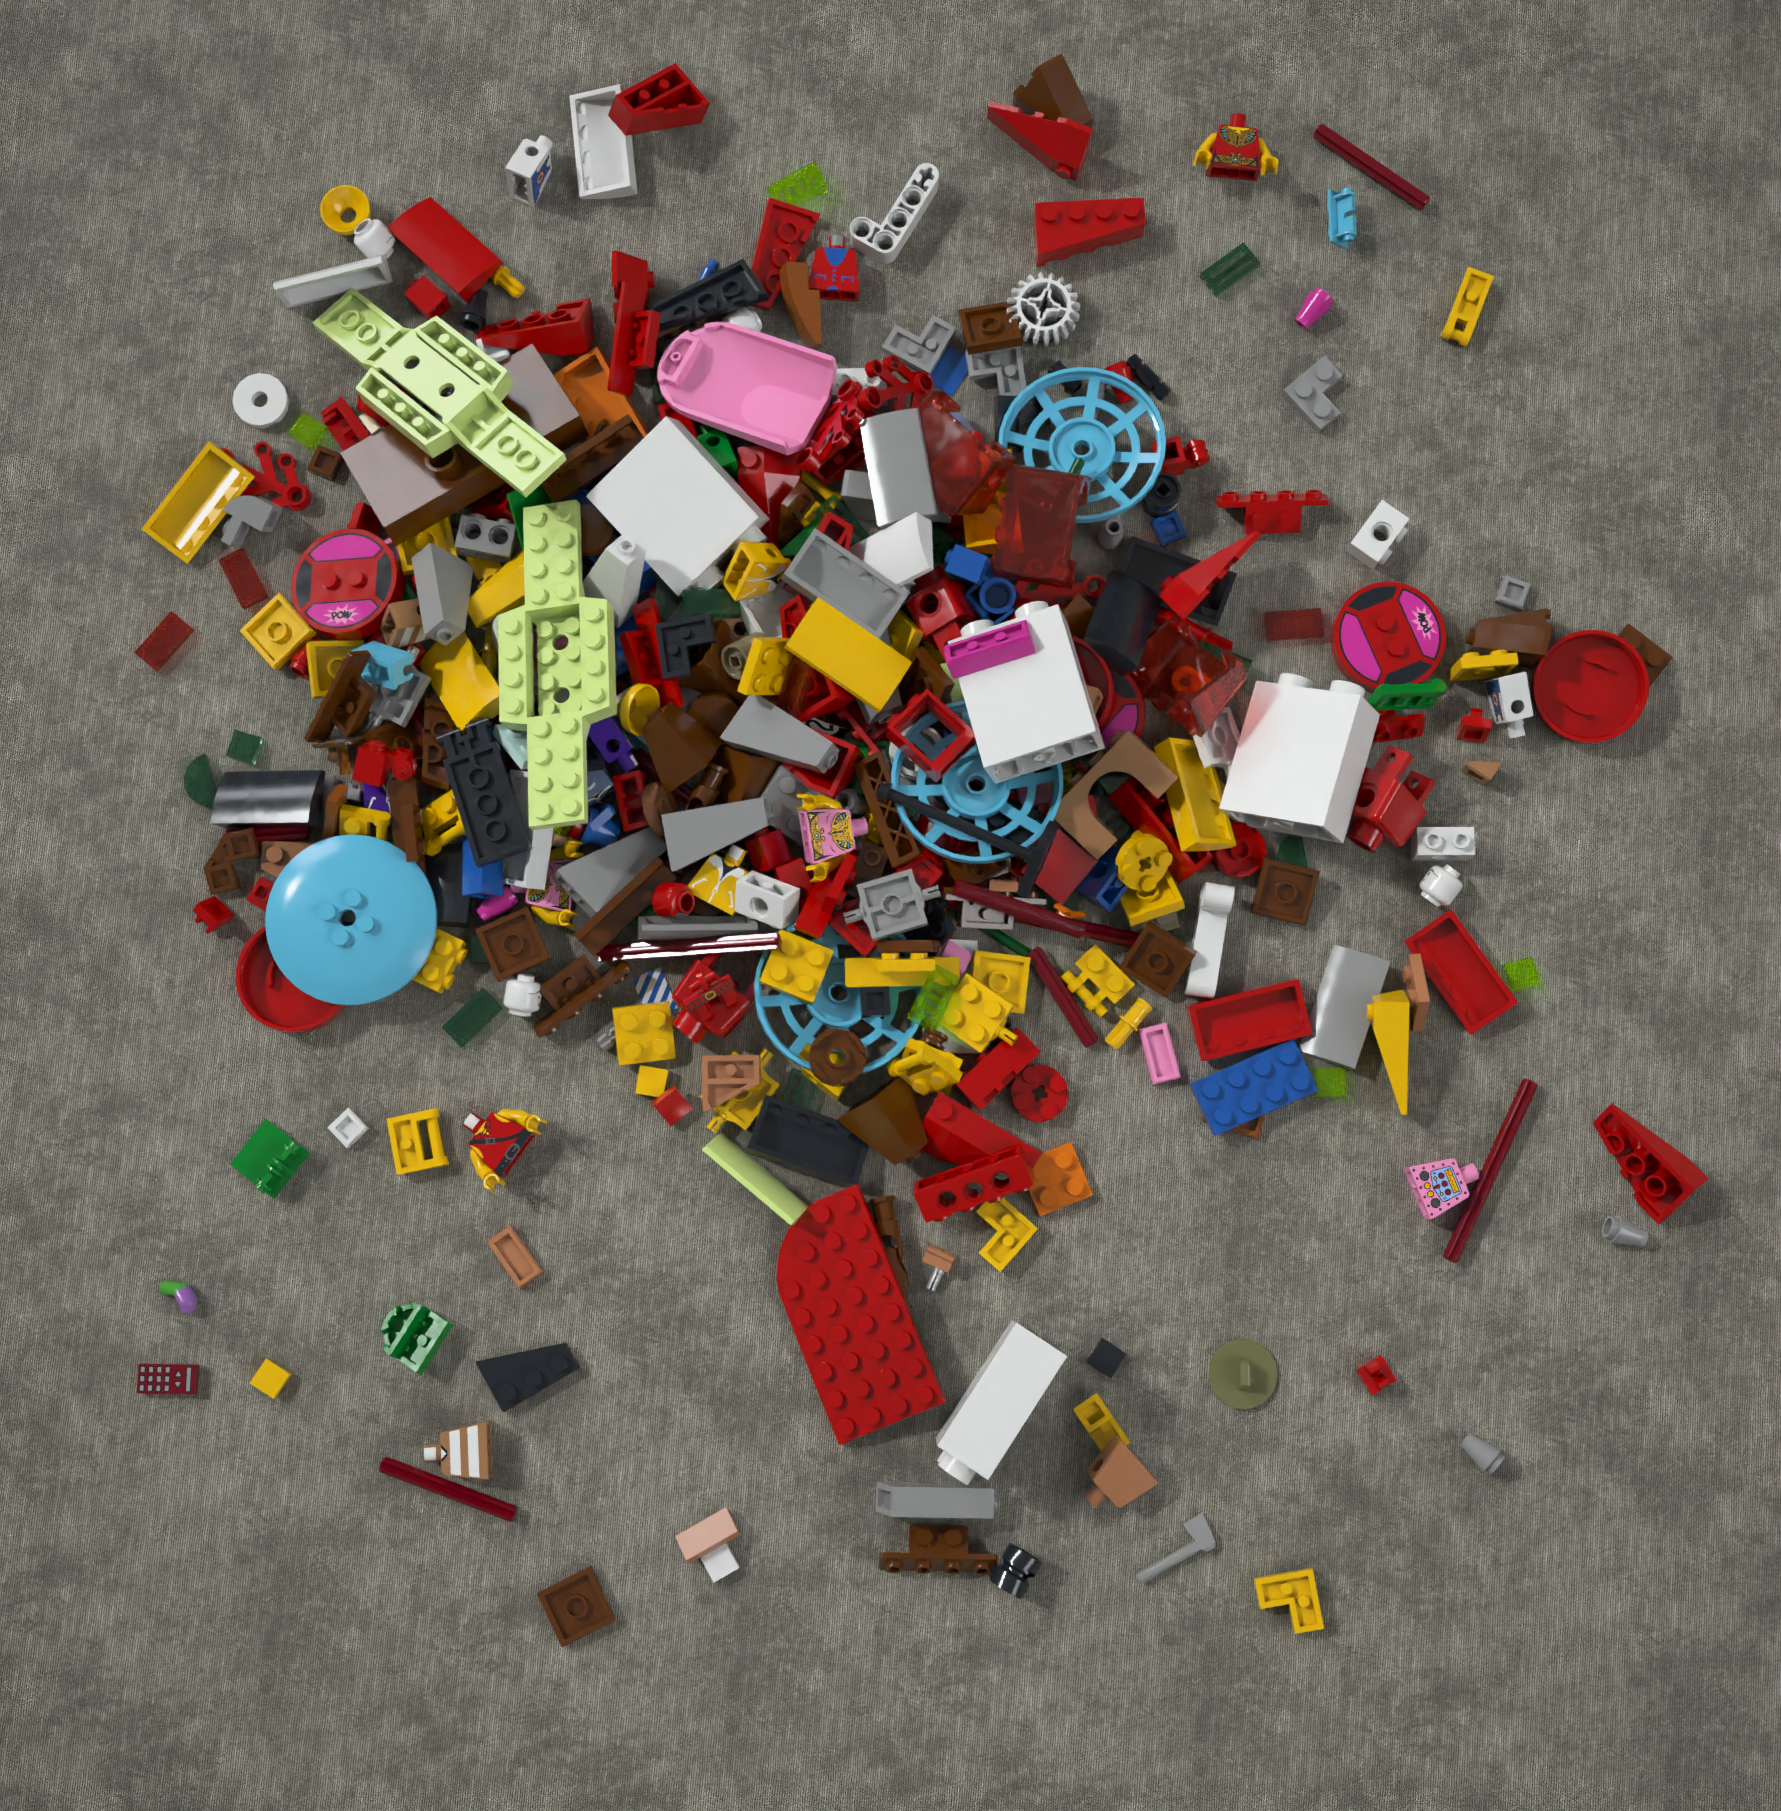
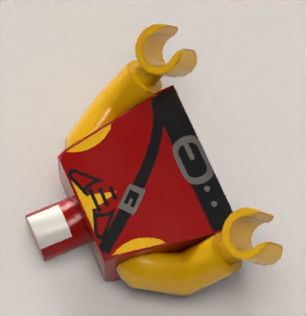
M502 1109L498 1113L491 1112L485 1120L474 1112L469 1114L463 1126L474 1133V1136L468 1143L471 1148L470 1158L476 1173L483 1180V1185L488 1191L495 1195L494 1185L498 1182L503 1186L506 1184L500 1177H506L535 1135H542V1133L538 1132L537 1127L541 1122L547 1124V1120L524 1110Z

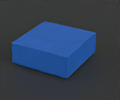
M1176 510L1150 521L1158 543L1162 547L1187 536Z

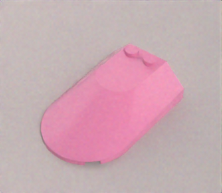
M712 322L704 324V328L691 333L687 330L670 343L660 359L657 378L664 399L679 414L779 453L790 455L806 448L831 402L838 366L835 357L736 324Z

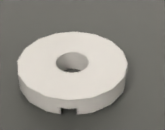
M257 373L249 375L239 382L234 390L232 402L235 412L244 423L253 428L264 429L270 427L269 425H273L275 422L277 424L283 419L288 411L289 397L285 387L277 378L270 374ZM258 396H267L268 401L266 405L262 407L254 405L255 399Z

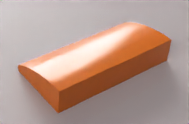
M596 346L553 374L579 413L589 434L586 437L587 440L594 436V432L603 418L610 421L612 425L627 414L635 422L644 438L649 434L630 397L608 391L607 386L611 363L605 352Z

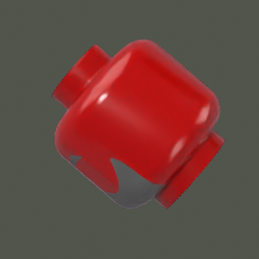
M663 882L654 890L652 905L658 916L666 919L682 920L693 910L695 898L690 887L684 883Z

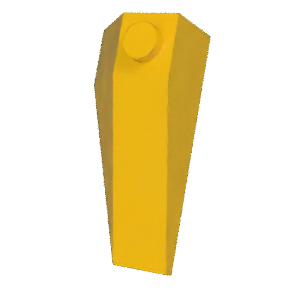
M524 548L469 597L467 614L476 628L493 621L500 614L525 605Z
M1397 990L1373 995L1372 1004H1367L1366 1020L1371 1021L1401 1115H1407L1410 1002L1404 990Z

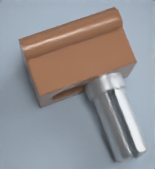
M929 1243L922 1261L934 1266L933 1273L926 1286L928 1290L937 1272L939 1273L931 1291H935L944 1272H949L956 1254Z

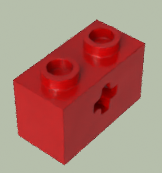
M641 770L613 776L624 831L635 834L650 827L642 805L644 787L650 783L648 774Z

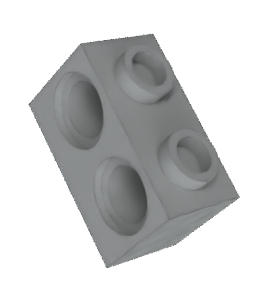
M472 513L470 516L461 515L454 547L458 555L506 564L515 556L519 537L512 521L507 519L492 521L487 520L483 515ZM478 530L481 532L480 536L476 539L467 538L471 531ZM501 535L508 537L504 544L499 545L495 543L496 538Z

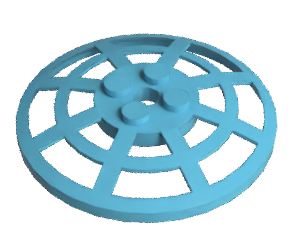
M1088 367L1068 368L1049 373L1022 390L1004 415L998 442L1000 465L1010 487L1025 504L1045 516H1048L1050 510L1034 502L1024 492L1038 485L1041 490L1055 498L1058 490L1048 485L1045 481L1057 474L1065 479L1074 459L1081 458L1084 460L1085 464L1066 500L1064 513H1059L1056 517V520L1072 523L1098 522L1116 517L1141 501L1152 489L1160 475L1165 459L1166 447L1164 424L1151 398L1139 386L1121 375L1099 368ZM1077 380L1089 381L1086 397H1071L1053 404L1045 392V389L1060 383ZM1100 382L1123 390L1139 404L1125 414L1115 405L1098 399ZM1035 396L1043 411L1033 420L1026 436L1010 431L1019 411ZM1085 406L1083 417L1065 421L1059 411L1070 407ZM1098 408L1108 412L1117 418L1118 421L1107 428L1101 422L1094 420L1095 409ZM1145 413L1149 416L1155 430L1157 453H1140L1139 436L1133 423ZM1049 418L1056 427L1050 441L1035 438L1041 425ZM1126 429L1131 441L1132 452L1115 451L1114 437ZM1008 442L1024 447V460L1030 477L1019 482L1015 481L1008 464ZM1079 445H1085L1090 451L1085 455H1078L1074 449ZM1032 449L1048 452L1051 465L1037 472L1033 462ZM1113 462L1129 464L1125 474L1116 484L1106 474ZM1155 464L1145 486L1130 500L1121 489L1130 481L1137 469V465ZM1097 480L1105 490L1094 495L1079 496L1081 483ZM1112 497L1120 506L1101 514L1075 515L1077 504L1095 503Z
M965 700L946 704L955 714L962 713V721L973 730ZM929 712L921 717L904 737L910 743H914L932 762L941 754L940 751L949 746L957 736L953 733L949 734L932 745L921 735L927 727L938 721ZM975 745L943 776L942 784L925 785L926 773L919 768L916 785H900L899 777L905 754L898 748L894 756L891 771L892 789L910 797H918L919 801L928 805L930 804L927 797L943 796L945 802L950 807L946 813L956 817L962 816L974 819L976 826L987 831L986 818L1001 812L1012 821L992 833L1003 837L1020 825L1034 833L1028 840L1020 844L1026 848L1033 846L1040 839L1049 820L1054 821L1061 803L1063 791L1061 763L1052 765L1049 771L1034 773L1033 771L995 784L984 769L980 753L977 751V745ZM977 779L983 782L984 788L981 791H973L969 788L968 783L971 780ZM1053 782L1054 791L1051 806L1045 820L1040 824L1028 817L1035 800L1036 785ZM1027 787L1026 800L1021 811L1007 803L1010 789ZM894 802L901 821L911 835L923 846L940 856L970 864H988L1016 856L1009 852L992 855L990 844L929 817L927 818L935 826L923 836L909 819L904 806ZM943 833L959 840L978 842L980 857L955 854L938 847L934 843Z
M844 906L835 907L832 914H834ZM796 920L782 930L790 933L795 931L794 925ZM827 924L823 937L812 940L814 943L834 950L812 1005L779 992V995L762 996V985L759 984V981L771 954V951H763L756 969L754 981V1002L758 1019L773 1045L785 1057L802 1068L811 1071L809 1062L798 1055L807 1044L812 1045V1042L816 1039L813 1036L822 1024L850 1031L849 1026L858 1023L862 1019L875 1028L868 1036L860 1039L864 1047L873 1043L882 1034L897 1043L882 1057L866 1064L861 1074L877 1069L896 1057L906 1047L909 1038H912L918 1029L924 1012L925 986L889 987L890 1017H884L883 1020L880 1017L861 1018L860 987L845 986V959H839L837 944L851 945L842 936L836 935V931ZM902 933L884 939L907 940ZM876 948L867 958H882V954L877 952ZM903 952L905 957H910L911 952ZM836 986L844 988L847 994L846 998L841 1001L835 1000L831 996V989ZM915 989L914 1013L909 1027L905 1033H902L890 1025L897 1009L898 992ZM806 1004L813 1018L805 1029L801 1028L795 1020L790 1006ZM764 1007H781L786 1022L798 1036L789 1049L772 1030ZM834 1050L832 1052L839 1053L842 1051ZM842 1052L843 1062H845V1055Z

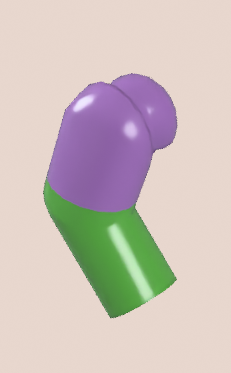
M162 1280L159 1289L160 1294L175 1296L180 1305L181 1312L185 1314L195 1311L197 1296L189 1284Z

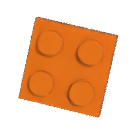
M1072 1142L1042 1153L1033 1168L1034 1185L1028 1189L1039 1217L1093 1195Z

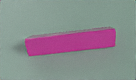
M1023 620L945 645L944 651L950 674L953 679L1032 655L1035 653V647L1028 622Z

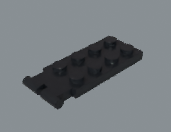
M490 716L466 724L465 727L468 734L464 736L460 727L436 736L438 745L440 747L444 745L448 759L444 760L443 763L471 852L478 868L533 848L500 744L497 741H492L489 728L493 727Z

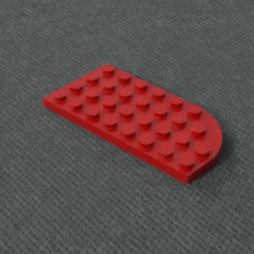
M855 1184L809 1205L796 1223L791 1225L782 1242L777 1262V1287L837 1442L841 1445L946 1402V1399L860 1185Z

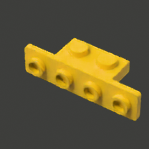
M887 952L882 953V958L845 959V986L847 987L959 985L960 959L957 956L928 957V952H911L910 957H899V953Z

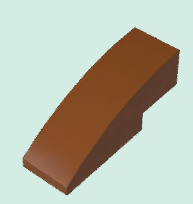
M785 262L779 273L787 311L805 346L817 350L822 344L819 290H809L807 263Z

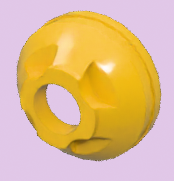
M341 185L331 189L325 194L320 205L321 217L326 226L333 232L341 235L354 234L355 228L363 220L370 218L371 214L370 204L366 195L360 189L350 185ZM346 210L356 212L355 220L350 223L343 222L341 216Z
M639 683L622 694L620 701L617 703V714H619L622 727L627 732L638 736L643 735L641 729L648 721L646 715L656 706L660 705L659 694L655 687Z

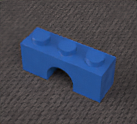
M957 544L954 550L950 549L944 561V565L947 566L945 571L955 580L971 587L978 585L980 586L979 590H981L984 577L988 575L990 579L994 578L998 568L995 563L990 562L991 559L988 556Z

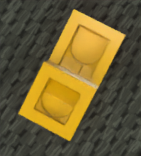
M1097 1393L1073 1409L1101 1451L1116 1434L1126 1446L1131 1444Z

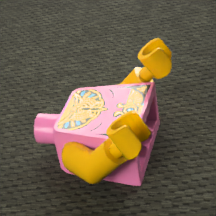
M797 794V797L803 799V805L797 807V811L799 813L805 859L807 863L815 864L807 866L806 871L813 870L814 877L810 882L823 881L827 874L841 865L846 853L855 849L854 836L868 834L867 821L865 818L851 820L849 809H843L840 802L825 795Z
M570 840L566 842L565 846L550 851L545 890L511 885L513 893H526V904L531 907L532 913L547 924L565 926L570 929H575L576 927L570 924V919L573 916L579 915L574 912L575 901L553 879V876L562 866L575 861V859L571 858L580 859L583 857V853H576V847L582 845V842Z

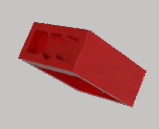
M928 689L921 695L915 694L907 703V708L901 714L895 713L887 722L886 738L935 782L944 776L976 745L973 730ZM926 709L957 736L932 762L901 734Z

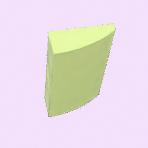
M725 1134L717 1135L702 1149V1151L788 1224L794 1225L808 1207L803 1200L751 1156L746 1154Z

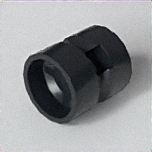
M1160 473L1152 489L1141 500L1142 507L1149 516L1158 518L1176 509L1181 494V486L1177 478L1169 473Z
M1009 1543L1002 1555L1003 1564L995 1567L989 1580L1004 1591L1022 1600L1030 1586L1028 1578L1035 1577L1042 1562L1020 1547Z

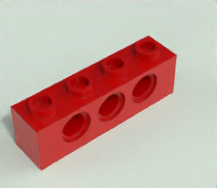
M1022 1144L915 1181L913 1195L925 1222L928 1223L933 1220L940 1222L947 1219L950 1214L959 1211L962 1213L969 1212L984 1202L994 1203L1001 1200L1004 1195L1013 1192L1019 1194L1027 1191L1034 1185V1172ZM998 1173H1004L1008 1175V1178L1005 1180H999L995 1177V1175ZM975 1182L980 1184L982 1187L979 1189H971L968 1186V1184ZM950 1192L955 1197L946 1199L941 1194Z

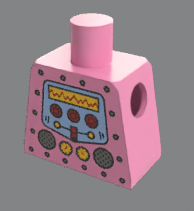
M1455 1158L1404 1168L1424 1220L1435 1218L1468 1198L1470 1194L1466 1184L1479 1179L1478 1171L1473 1163L1459 1168Z

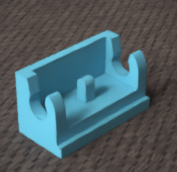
M371 641L351 650H368L371 654L361 674L365 681L395 690L398 688V685L409 681L413 677L411 672L403 674V668L414 662L413 653L376 641Z

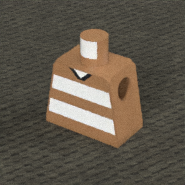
M418 598L388 604L380 624L381 632L388 646L399 649L429 639V637L424 635Z
M484 1421L441 1432L440 1444L425 1445V1463L441 1462L442 1475L476 1479L492 1478L491 1421Z

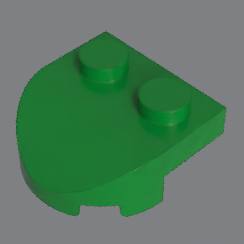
M410 1302V1304L402 1307L396 1306L388 1313L381 1327L385 1343L383 1349L389 1356L398 1359L415 1373L422 1375L453 1324L432 1309L417 1303Z

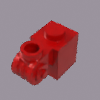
M1179 436L1167 438L1165 459L1160 473L1165 472L1173 476H1179L1184 474L1185 469H1196L1208 463L1210 457L1207 453L1205 441L1194 439L1186 447H1182ZM1157 441L1152 442L1150 453H1157Z
M370 740L358 747L352 780L380 787L388 782L390 769H392L393 776L398 780L404 781L417 772L418 763L413 757V751L410 749L396 748V751H394V749L386 747V743L382 741Z

